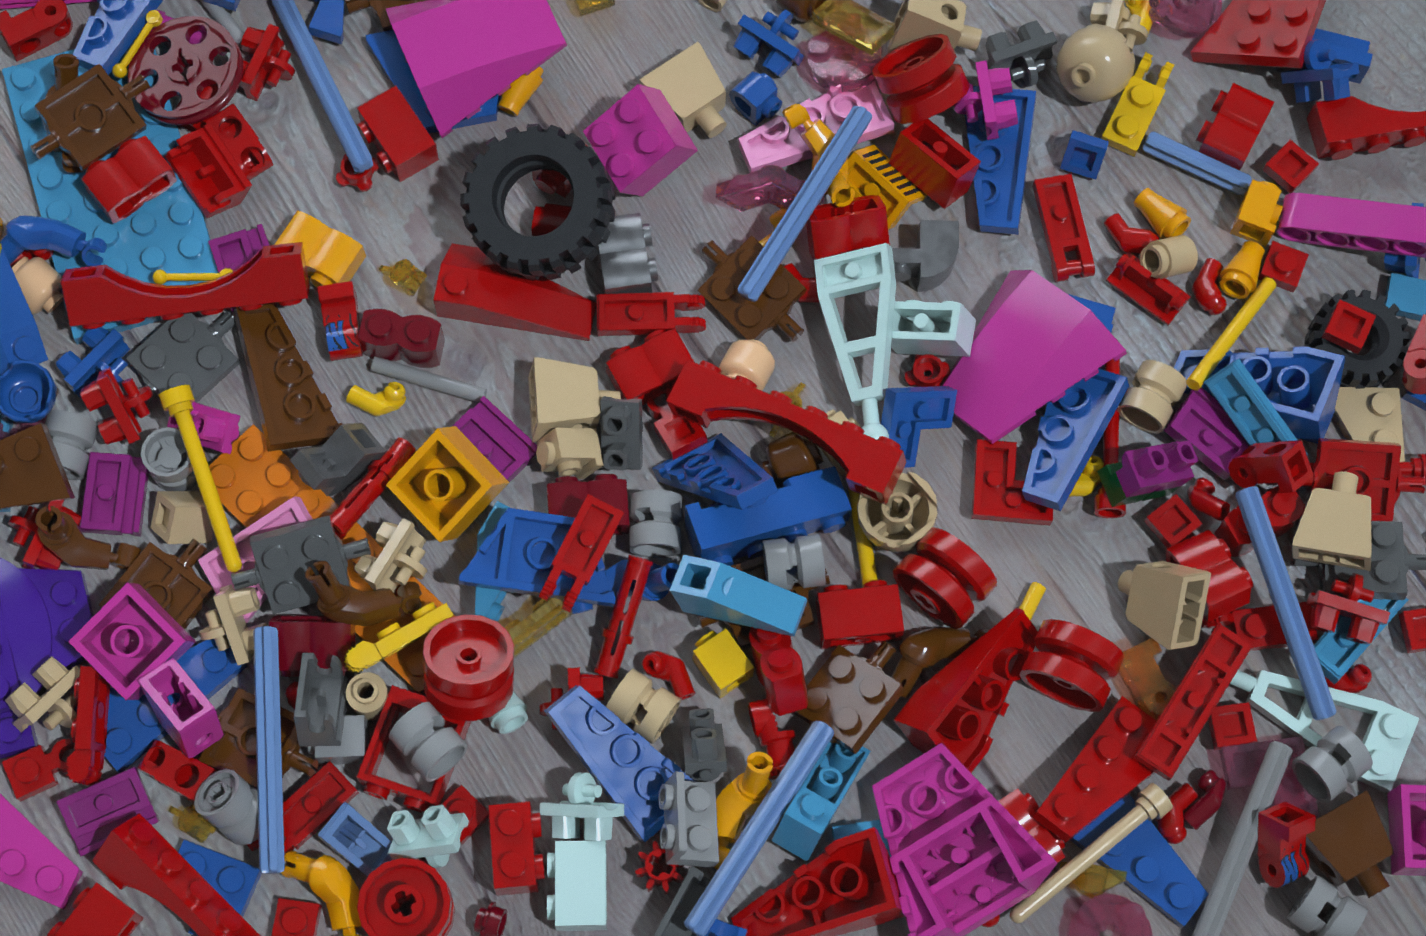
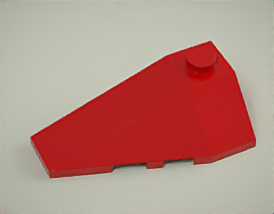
M454 243L449 247L441 263L433 299L437 317L590 341L596 310L595 302L544 276H540L539 280L526 279L521 274L515 276L506 272L498 264L496 265L478 247Z
M1014 609L917 689L895 717V723L911 744L922 753H926L942 743L971 773L987 754L993 742V738L989 737L996 718L998 715L1004 717L1009 706L1008 703L1004 702L1013 681L1021 679L1019 674L1029 652H1033L1035 648L1033 642L1038 631L1023 609Z
M873 827L833 841L824 848L825 851L810 863L801 865L793 871L794 874L775 889H769L731 918L732 924L747 929L746 936H838L904 917L905 915L902 913L899 901L901 896L896 875L892 872L889 859L890 855L877 828Z

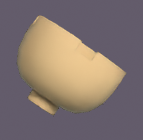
M1092 24L1086 28L1079 29L1066 39L1057 56L1056 70L1060 83L1069 94L1080 101L1097 103L1111 99L1127 86L1134 74L1135 57L1133 52L1130 53L1129 47L1125 43L1127 39L1122 33L1106 25Z
M912 472L907 474L901 473L886 505L860 494L857 505L859 525L866 538L878 548L890 552L909 551L915 548L916 543L935 525L938 514L936 495L929 483L919 475Z

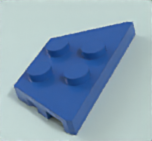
M508 508L497 522L494 530L479 547L471 562L461 572L458 584L539 596L552 571V568H550L575 518ZM602 558L588 585L583 586L576 602L614 607L616 597L609 585ZM561 573L556 583L557 587L549 598L564 600L575 580Z

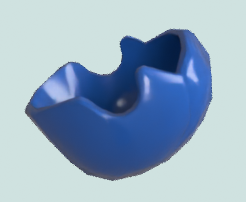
M34 361L12 362L9 369L0 375L1 414L17 424L36 423L45 418L55 405L57 387L50 372Z

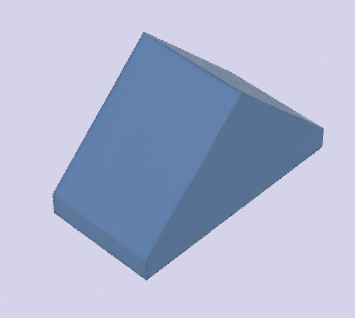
M346 802L340 806L318 834L326 846L366 877L381 864L392 861L388 854L392 841Z

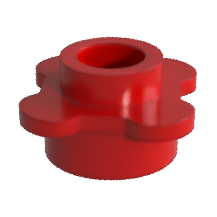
M345 154L340 165L341 172L336 174L337 183L343 187L347 185L358 187L362 192L370 190L373 186L371 180L373 174L379 169L378 160L372 157V168L360 174H355Z
M931 354L916 355L913 368L905 373V382L909 386H940L943 378L948 377L950 374V366ZM929 371L931 376L926 377L924 372Z

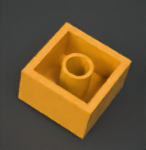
M456 426L437 428L386 486L439 542L458 538L509 484V481Z

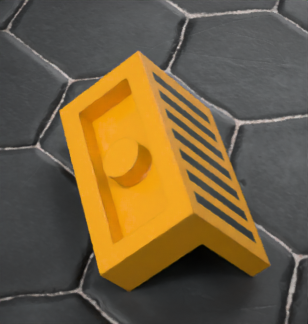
M871 145L854 151L849 157V176L847 182L855 190V198L868 195L880 196L886 206L889 230L896 226L912 204L924 200L927 194L888 163L890 158L877 146Z

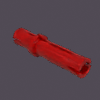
M398 437L379 460L372 461L368 466V473L330 515L334 531L340 539L346 536L381 493L388 488L386 484L416 452V449L409 441Z
M633 555L628 556L627 566L617 592L608 627H603L601 636L604 637L594 672L618 679V673L627 645H632L634 639L631 632L642 600L648 574L653 565L652 561ZM632 580H636L627 612L624 613L623 610ZM622 620L624 622L614 653H611L617 629Z

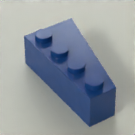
M833 466L788 478L783 482V488H779L778 492L768 496L765 503L755 508L741 510L717 501L704 509H701L699 502L685 505L684 528L695 557L732 566L735 559L747 555L749 559L762 556V541L785 538L791 544L799 536H807L823 530L824 533H831L843 528L846 525L845 522L850 519L852 508L836 467Z

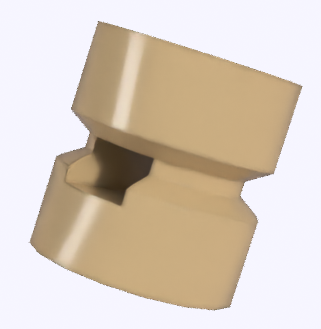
M1145 360L1141 363L1132 382L1134 387L1127 389L1117 411L1125 421L1134 427L1149 433L1159 434L1163 432L1173 413L1171 406L1179 402L1187 387L1186 378L1179 371L1163 362Z
M633 668L620 682L606 707L618 716L624 724L632 723L633 731L653 744L674 717L680 706L681 699L663 687L657 690L653 689L652 680Z

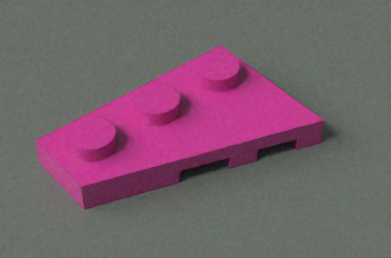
M0 793V882L64 910L83 871Z

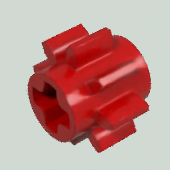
M653 841V851L648 855L644 852L638 853V858L645 863V867L637 869L635 875L636 877H647L646 891H651L654 885L662 886V890L666 895L669 892L668 884L673 880L677 883H683L684 878L676 872V868L683 867L684 865L668 864L669 874L661 872L659 876L653 875L654 871L651 863L659 864L663 859L666 860L665 849H659L658 843Z

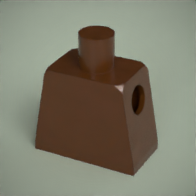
M1367 790L1316 819L1315 831L1306 835L1305 852L1333 885L1338 887L1355 877L1368 898L1390 886L1376 864L1394 854V851Z

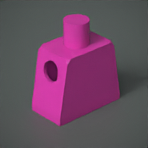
M171 658L138 680L158 721L187 758L195 757L223 737L224 734L215 707L174 658ZM170 694H180V700L176 705L170 704L168 700Z

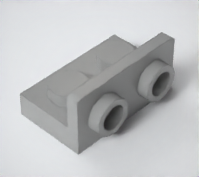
M675 771L665 784L661 785L658 799L660 809H664L665 824H663L660 832V845L666 851V864L714 868L719 863L715 783L684 781V772Z

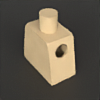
M903 0L892 24L887 54L910 41L934 34L947 35L953 49L958 46L976 51L980 43L982 29L964 25L967 6L962 1Z
M699 42L688 47L640 79V85L661 90L686 132L699 125L709 138H713L720 134L727 126L725 120L718 113L725 107L726 91Z
M534 357L528 376L532 442H537L554 428H597L601 414L600 400L603 396L621 399L620 391L599 390L597 370L593 367Z
M1336 472L1331 490L1314 488L1312 490L1293 539L1292 553L1294 559L1370 571L1372 555L1371 497L1356 494L1359 479L1357 475L1349 472Z
M1166 561L1138 564L1133 571L1126 570L1118 580V589L1129 595L1125 613L1127 620L1168 650L1198 645L1211 573Z

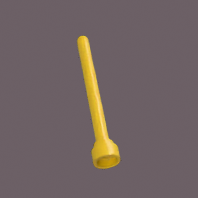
M180 385L170 388L159 394L163 410L168 411L170 417H175L226 569L229 572L236 573L241 569L242 562L190 413L194 410L192 403L195 401L190 385Z

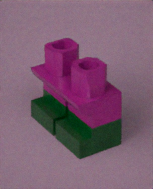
M1189 440L1176 441L1125 451L1122 456V462L1105 465L1097 472L1111 506L1116 507L1141 500L1145 501L1169 496L1195 477L1191 466L1198 462V458Z

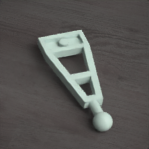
M883 243L814 260L819 302L851 401L856 406L862 405L864 422L862 429L865 431L864 434L877 440L879 436L889 438L887 429L879 422L877 402L885 400L886 388H888L896 294L892 247L888 243ZM879 288L876 336L848 342L834 298ZM874 353L872 386L862 388L853 358Z
M1240 670L1237 671L1230 684L1249 692L1246 702H1249L1252 707L1309 748L1311 746L1317 747L1318 740L1322 737L1309 728L1313 716L1299 679L1264 670L1258 672L1255 678ZM1268 687L1305 697L1297 718L1264 696ZM1328 687L1334 705L1373 715L1362 741L1371 755L1373 764L1372 768L1357 780L1384 793L1390 792L1419 718L1384 701Z

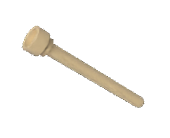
M1150 783L1138 793L1139 799L1135 801V808L1041 884L1034 894L1012 908L1010 919L1014 923L1024 922L1145 820L1152 821L1154 818L1161 819L1173 809L1168 796L1156 784Z

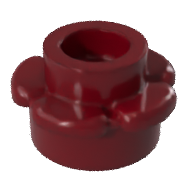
M494 901L488 905V908L481 907L476 916L474 931L479 932L480 936H502L507 921V909L497 907Z

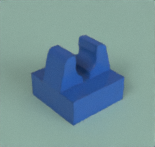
M1072 130L1060 169L1096 180L1109 141Z

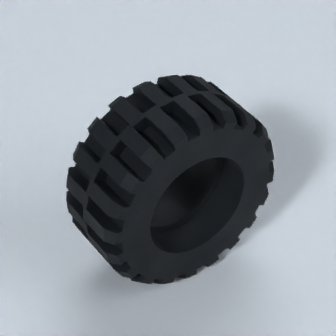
M527 124V131L520 132L517 127L505 130L507 138L498 141L494 136L486 142L490 149L484 155H481L479 152L475 154L471 160L475 168L472 173L465 172L462 181L467 190L466 193L460 194V206L465 210L466 214L462 218L466 229L473 236L471 239L496 265L498 264L506 272L515 276L521 274L530 280H539L540 276H546L549 280L561 278L560 272L569 270L572 274L580 270L581 266L579 263L587 257L592 261L599 253L596 247L600 241L603 243L607 242L610 235L608 230L609 222H614L616 210L612 206V201L615 200V193L605 167L591 147H587L581 138L573 133L568 135L562 128L550 125L548 130H546L540 124ZM554 170L561 173L568 179L574 192L573 205L566 220L552 232L541 236H523L514 231L509 226L504 215L505 201L511 187L521 177L533 171Z

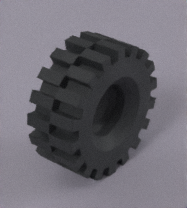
M1355 289L1346 291L1342 298L1337 294L1328 303L1325 302L1308 327L1309 331L1305 336L1304 344H1309L1311 348L1345 356L1340 387L1352 386L1356 387V389H1364L1365 387L1378 388L1380 384L1382 386L1386 384L1404 362L1403 360L1409 348L1406 345L1411 340V332H1403L1408 322L1405 316L1399 319L1396 317L1400 309L1395 303L1390 308L1383 304L1387 297L1381 294L1375 300L1370 298L1371 291L1362 290L1358 297L1355 295ZM1340 299L1376 315L1367 336L1371 348L1366 355L1358 356L1352 354L1347 349L1321 338Z

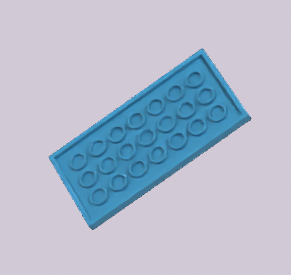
M130 47L127 49V51L124 53V55L122 56V58L119 60L118 63H120V62L122 61V59L124 58V56L126 55V53L128 52V50L130 49ZM75 49L2 69L41 217L57 219L85 232V241L87 242L92 238L103 239L107 245L105 253L91 249L94 255L104 259L101 265H107L126 276L143 282L156 284L152 276L159 269L164 270L166 273H219L208 242L211 239L204 214L175 171L174 174L177 181L168 190L156 198L145 202L130 216L113 224L87 192L81 180L86 174L87 169L84 172L68 173L62 167V152L52 151L40 160L32 151L30 146L47 136L41 117L35 111L34 105L45 99L48 90L55 84L53 59L60 54L73 55ZM129 64L126 67L127 74L125 77L117 78L113 75L112 71L109 74L110 78L119 83L122 87L129 83ZM78 66V76L88 71V69ZM149 75L144 79V81L147 80L150 88L157 83L158 75ZM133 98L134 109L146 124V130L134 138L138 139L147 136L168 162L165 158L167 152L179 146L176 142L181 137L178 125L167 124L154 119ZM170 99L165 103L164 109L167 111L173 110ZM117 148L101 160L105 161L109 158L114 157L118 153L119 148ZM56 251L52 255L55 270L62 276L66 269L89 267L83 262L81 251L73 257ZM167 281L162 285H193L207 281ZM160 316L146 317L144 321L130 325L122 324L121 321L105 322L106 324L102 328L109 332L113 329L123 332L163 319ZM81 325L70 326L77 345L84 343L82 338L89 329H83Z

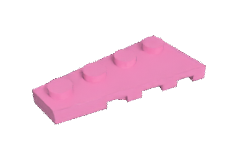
M868 65L858 70L856 77L847 82L839 81L830 86L828 92L813 101L809 98L800 103V105L806 108L812 122L820 118L834 134L837 133L852 107L862 106L872 114V120L857 144L894 133V122ZM779 115L739 138V148L751 177L813 158L812 152L800 136L805 130L803 124L791 129L785 117Z

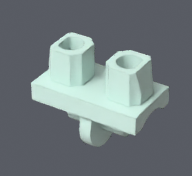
M586 772L575 773L570 778L569 783L563 785L562 793L564 796H568L569 800H562L560 803H540V815L552 816V838H580V818H584V840H611L613 817L624 816V803L594 802L595 797L599 798L601 796L602 788L600 785H596L594 777Z
M444 805L429 807L425 810L422 819H414L408 810L395 811L387 827L393 838L388 854L392 860L426 857L430 866L434 868L444 867L449 861L450 854L459 851L461 832L468 826L469 820L464 812L450 814Z

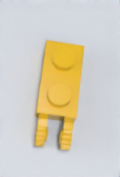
M1146 52L1135 75L1131 77L1101 138L1109 141V146L1134 157L1166 91L1164 87L1174 67V64L1166 62L1160 70L1156 85L1142 80L1152 64L1153 55Z
M434 602L427 604L412 614L415 621L401 628L398 622L377 633L376 635L380 641L374 644L361 641L355 645L356 647H351L348 653H346V657H344L345 668L347 667L352 673L362 672L364 668H370L428 635L434 626L447 618H451L453 616L452 611L447 603L438 608Z

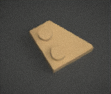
M1340 387L1335 414L1339 419L1337 425L1344 437L1349 440L1398 443L1401 445L1400 462H1405L1400 388L1365 387L1364 389H1356V387Z

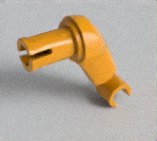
M793 104L784 109L782 113L791 129L803 124L805 130L800 136L813 154V170L835 134L820 118L812 122L804 106ZM846 159L825 193L830 196L833 204L836 203L835 205L838 207L848 206L855 198V190L847 182L849 176L848 159Z
M764 752L751 753L747 758L745 772L730 782L716 798L719 863L714 867L715 869H719L730 852V849L727 848L729 843L737 841L741 835L745 820L755 813L772 787L769 775L772 771L773 760Z
M296 851L287 852L284 856L285 861L295 864L296 867L292 868L285 865V869L281 874L284 877L297 879L309 884L311 890L326 903L332 931L343 930V936H360L355 931L356 928L362 927L357 910L360 890L347 869L329 855H323L315 859L299 854Z

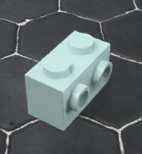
M918 300L895 301L891 348L897 354L970 357L976 319L962 303L954 301H943L941 303Z
M606 840L555 841V853H547V878H555V895H547V920H555L556 931L607 930Z

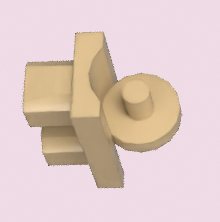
M1125 0L1093 2L1090 13L1091 24L1110 26L1122 33L1127 39L1125 43L1129 47L1130 52L1133 51L1134 45H1141L1146 42L1148 31L1144 26L1140 25L1141 17L1135 14L1131 15L1130 10L1124 6Z
M402 519L399 525L383 522L376 533L375 539L383 547L382 552L378 558L371 555L361 556L355 566V571L374 591L390 588L394 593L399 584L405 586L410 576L423 579L427 573V569L419 563L426 553L422 549L426 539L414 529L415 525L406 519Z
M231 584L220 588V593L213 596L217 609L205 613L209 626L199 631L202 641L214 639L218 651L226 650L231 646L237 665L250 662L254 656V629L268 625L265 622L247 627L243 615L257 611L260 608L259 598L254 587L234 590Z
M50 657L32 674L47 689L41 697L24 682L5 699L11 710L19 717L13 725L20 732H23L29 725L34 724L46 711L50 715L43 721V724L49 730H53L58 724L71 728L73 720L77 718L74 708L78 705V701H76L74 694H71L65 701L61 697L75 684L76 678L80 677V669L75 666L68 670L55 658Z

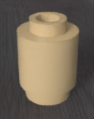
M1185 235L1152 241L1140 254V265L1152 272L1151 277L1157 279L1191 272L1198 260V252L1194 242Z
M371 672L357 674L347 685V701L356 715H365L368 721L379 719L389 690L384 680L377 674ZM374 691L371 697L361 698L365 693Z

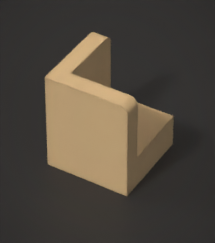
M200 491L157 492L150 528L167 544H190L193 539L201 544L212 541L214 531Z

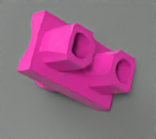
M987 60L975 62L979 92H974L973 85L970 84L967 94L953 105L956 113L966 115L969 123L978 121V112L983 111L987 140L999 138L998 129L1018 124L1015 100L997 103L993 101V95L1013 92L1009 68L988 69Z
M193 402L194 410L190 413L201 445L219 452L231 454L232 443L239 436L238 423L241 416ZM169 417L167 427L179 429L175 417Z

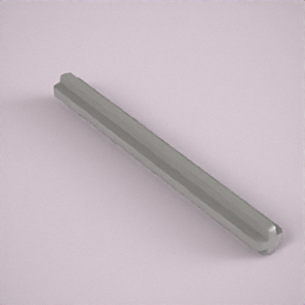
M1274 741L1269 744L1192 936L1220 935L1258 840V812L1271 807L1293 753L1292 748L1284 743Z

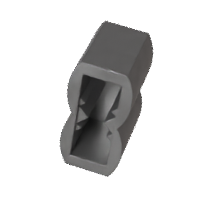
M640 213L615 216L614 222H609L608 225L610 235L607 242L603 243L600 241L598 244L605 294L652 293L651 282L658 281L655 258L648 259L646 247L653 246L650 224H642Z

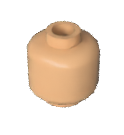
M25 256L12 267L32 314H37L43 309L51 313L63 301L64 295L61 293V280L63 276L44 259L34 257L29 260Z
M754 339L738 340L730 345L718 368L722 370L721 374L735 379L738 375L751 380L757 385L756 389L763 391L775 369V360L762 342Z

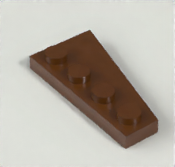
M275 302L263 304L261 308L249 311L240 310L239 307H235L233 314L268 452L324 444L342 423L338 424L331 411L332 405L326 394L320 392L312 377L314 373L307 360L303 361L295 346L296 340Z
M39 423L0 440V510L75 498L46 424Z

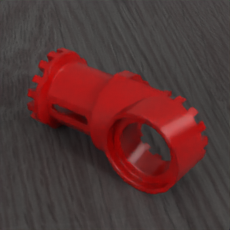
M767 699L749 702L748 709L755 737L759 738L760 746L765 747L767 754L773 760L769 780H775L795 751L793 740L796 738L795 731L784 730L778 732L777 721L775 722L776 715H773Z

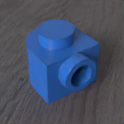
M751 72L729 92L730 100L735 108L755 126L765 117L767 119L772 118L779 111L783 103L777 97L778 88L775 82L765 73Z

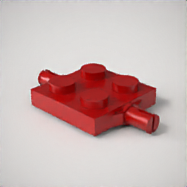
M1318 438L1316 461L1312 467L1314 476L1302 486H1310L1311 492L1314 488L1331 490L1336 472L1353 473L1359 477L1356 494L1371 497V521H1393L1394 507L1400 492L1424 494L1425 488L1423 486H1426L1425 477L1402 476L1399 466L1401 445L1398 443Z

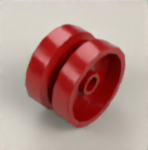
M927 35L910 41L883 57L872 70L881 92L889 94L886 101L895 122L907 124L931 118L947 110L967 94L970 84L961 65L954 64L957 56L947 35Z
M932 527L916 543L917 555H906L893 569V577L905 594L922 610L939 622L958 629L973 615L974 604L972 601H984L997 586V578L986 562L967 544L943 529Z
M466 614L447 618L432 628L424 640L423 647L424 691L428 702L440 714L454 720L477 721L491 717L505 708L513 695L514 643L509 632L495 620L482 615Z
M1043 620L1033 642L1038 652H1029L1019 674L1021 679L1032 689L1063 705L1089 712L1101 711L1111 691L1106 680L1114 679L1117 676L1125 658L1122 650L1110 640L1085 627L1062 620Z
M399 858L381 864L368 875L359 892L357 910L361 926L369 936H447L453 927L455 906L451 891L437 870L421 860ZM406 903H412V913L404 916L400 911L401 907Z

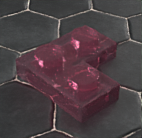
M766 165L760 170L746 175H736L731 180L717 184L716 199L741 212L768 203L780 209L788 210L805 180L797 179L786 173L779 166ZM825 194L818 205L824 204Z
M1302 736L1227 746L1219 750L1227 790L1253 786L1271 742L1278 741L1291 747L1293 753L1271 806L1286 801L1315 815L1316 819L1319 817L1316 799L1302 787L1292 769V761L1305 752Z

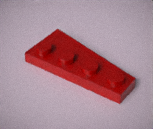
M1122 696L1032 818L1066 843L1100 817L1112 805L1127 796L1139 784L1154 775V771L1133 757L1156 720Z

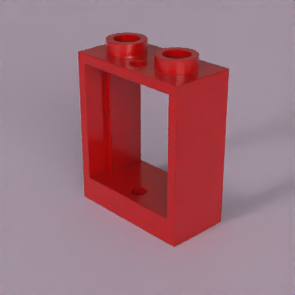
M392 685L356 778L362 786H365L364 793L382 800H387L388 796L392 795L403 799L402 805L404 807L424 813L431 806L441 805L454 767L434 781L430 794L376 776L389 742L390 731L395 725L399 713L406 714L418 704L428 702L426 696ZM442 715L446 721L444 727H452L465 740L471 721L454 720Z

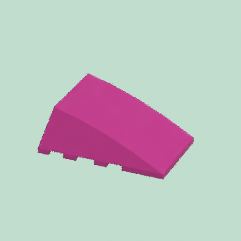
M427 0L386 8L392 28L441 138L452 132V127L465 117L469 119L481 110L480 106L496 94L500 96L510 89V84L523 74L527 76L567 46L547 0Z
M1010 270L974 331L970 357L959 356L942 386H949L957 390L954 416L993 444L1034 417L1037 409L1049 401L1052 403L1056 402L1066 395L1065 390L1082 379L1086 382L1099 373L1098 368L1112 359L1117 361L1126 355L1127 352L1086 306L1033 270Z
M942 743L872 786L884 838L887 839L891 854L889 859L892 872L896 875L901 897H899L902 913L906 916L910 933L908 936H965L1034 894L1057 865L1056 860Z

